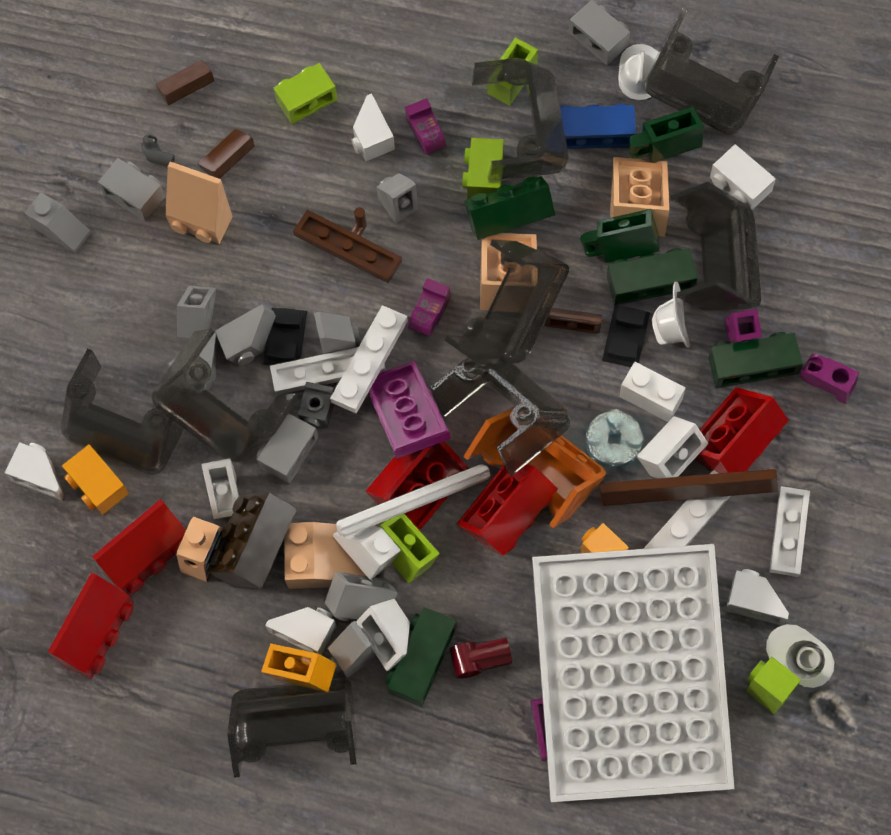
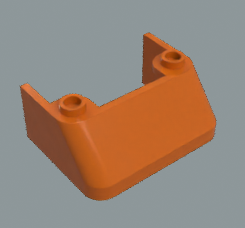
M515 406L486 420L463 456L469 460L481 454L483 460L492 466L504 465L509 458L535 466L558 488L553 495L552 501L548 504L549 512L555 516L549 524L552 528L569 519L606 475V471L599 463L532 411L522 406Z

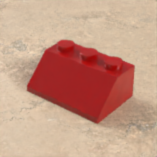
M735 387L699 429L707 440L708 445L697 455L695 460L711 472L713 470L718 473L747 471L754 461L762 455L771 441L781 432L789 419L773 397Z
M443 441L397 459L394 456L365 492L379 505L469 468L452 448ZM448 496L404 514L420 531Z
M509 458L456 525L489 550L505 556L506 553L516 546L517 540L522 533L533 525L535 517L542 508L552 501L553 495L558 488L535 466Z
M160 499L96 552L92 558L117 588L127 594H134L143 587L144 581L152 574L157 575L166 567V562L177 554L186 529Z
M91 572L50 646L48 653L60 665L92 680L95 673L99 674L106 660L104 656L109 647H114L120 635L118 630L123 621H128L134 609L132 604L134 601L127 593Z

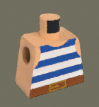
M192 517L176 554L181 573L208 582L211 575L206 572L209 567V559L212 552L217 549L222 538V527Z

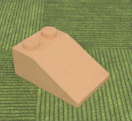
M613 157L610 218L651 209L659 236L665 237L669 216L667 161L652 163L651 160Z
M173 162L169 163L166 217L170 227L180 234L189 233L195 235L202 242L210 243L212 241L220 244L233 217L221 179Z
M499 233L481 239L480 310L521 313L536 312L538 291L536 234Z
M320 522L290 523L284 537L285 582L288 589L330 587L335 571L366 576L333 537V534L337 532L336 524Z

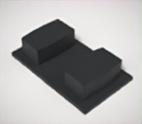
M614 306L602 361L632 367L634 362L639 363L650 312L626 306Z
M272 308L276 317L267 338L263 365H276L301 359L308 311Z

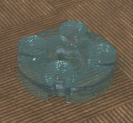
M612 409L595 417L586 433V445L589 455L593 460L605 467L609 465L620 468L634 462L641 451L644 439L639 423L632 416L623 413L619 409ZM609 435H620L621 444L617 445L615 442L609 444Z

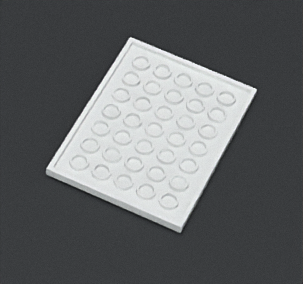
M714 544L532 557L550 801L562 802L734 789Z

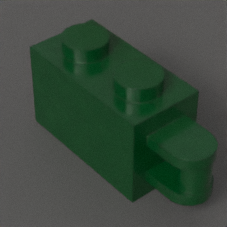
M694 107L644 122L642 132L630 137L629 155L635 159L649 156L651 162L654 163L702 147L704 125Z
M651 209L598 220L597 230L586 232L580 237L585 255L587 257L603 255L606 263L660 251L659 232Z

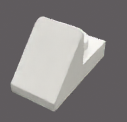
M231 459L202 464L213 518L219 519L232 516L233 504L239 497L236 484L237 477Z

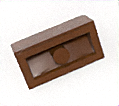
M200 60L156 83V87L166 103L170 105L214 82V77L209 67Z
M234 129L198 163V166L210 176L220 179L255 147L253 138L238 129Z
M547 307L546 327L600 333L602 314Z

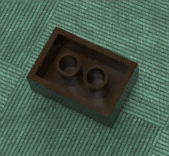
M269 492L241 494L234 502L233 514L221 531L222 538L217 549L210 556L209 567L206 572L233 587L262 588L297 508Z

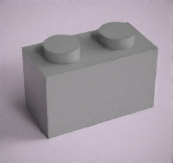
M593 0L587 3L570 19L569 34L606 65L629 46L630 31L623 22L614 19L604 6L596 4Z
M119 158L116 159L98 181L103 195L144 221L149 218L165 198L161 188L162 184L157 178L152 175L147 177L141 173L135 164L129 161L125 163Z
M286 413L282 420L278 419L272 429L273 435L268 443L264 442L259 448L257 461L260 469L290 485L319 437L315 427Z

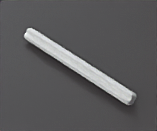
M480 464L339 520L336 523L337 532L339 535L347 537L486 481L491 476L487 465Z

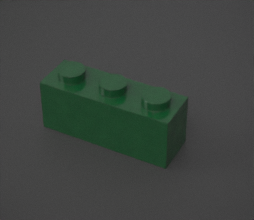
M542 176L528 177L523 182L515 185H503L496 191L487 194L478 193L473 195L471 199L464 201L470 227L477 240L555 216L550 188Z
M674 248L658 255L652 253L645 254L633 260L619 259L612 264H608L607 280L614 306L673 294L674 282H678L681 292L695 290L698 279L690 248L683 250Z
M777 332L767 338H754L737 343L729 341L720 342L711 347L708 357L715 388L797 375L803 364L795 333L786 334L785 332Z
M423 607L420 614L415 613L409 630H412V634L408 640L407 654L399 661L397 668L393 667L389 671L385 681L389 685L388 691L390 695L421 708L423 707L456 631L457 622L455 619Z

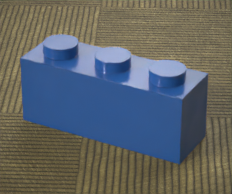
M593 104L586 107L565 105L553 108L554 150L630 147V137L636 134L634 105L615 104L613 106H599Z

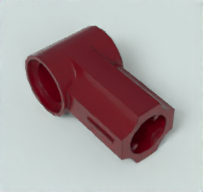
M507 637L479 644L465 642L450 648L457 679L473 677L481 674L483 670L512 664Z

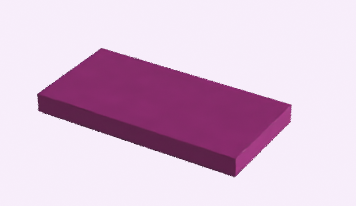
M415 361L378 374L368 392V396L396 459L451 439L450 432Z

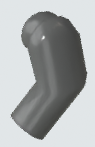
M147 134L143 137L141 149L149 162L168 166L170 162L174 163L175 155L162 152L157 143L156 136Z

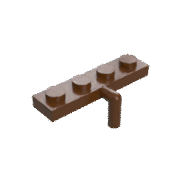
M358 207L354 210L356 224L351 231L306 210L293 230L294 236L389 284L402 263V257L361 237L367 227L365 210Z

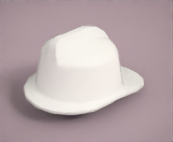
M644 44L632 45L622 53L620 58L619 87L623 94L630 99L639 101L653 97L659 90L661 83V56L651 46Z
M674 282L673 299L656 309L652 318V326L657 342L660 345L684 342L685 346L689 348L690 343L685 327L682 294L678 282Z
M790 624L779 626L770 633L766 645L769 659L771 657L775 658L801 679L800 685L815 688L824 685L830 680L834 672V659L831 651L820 640L805 629Z

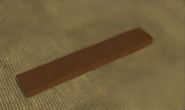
M775 469L600 484L603 506L779 492Z

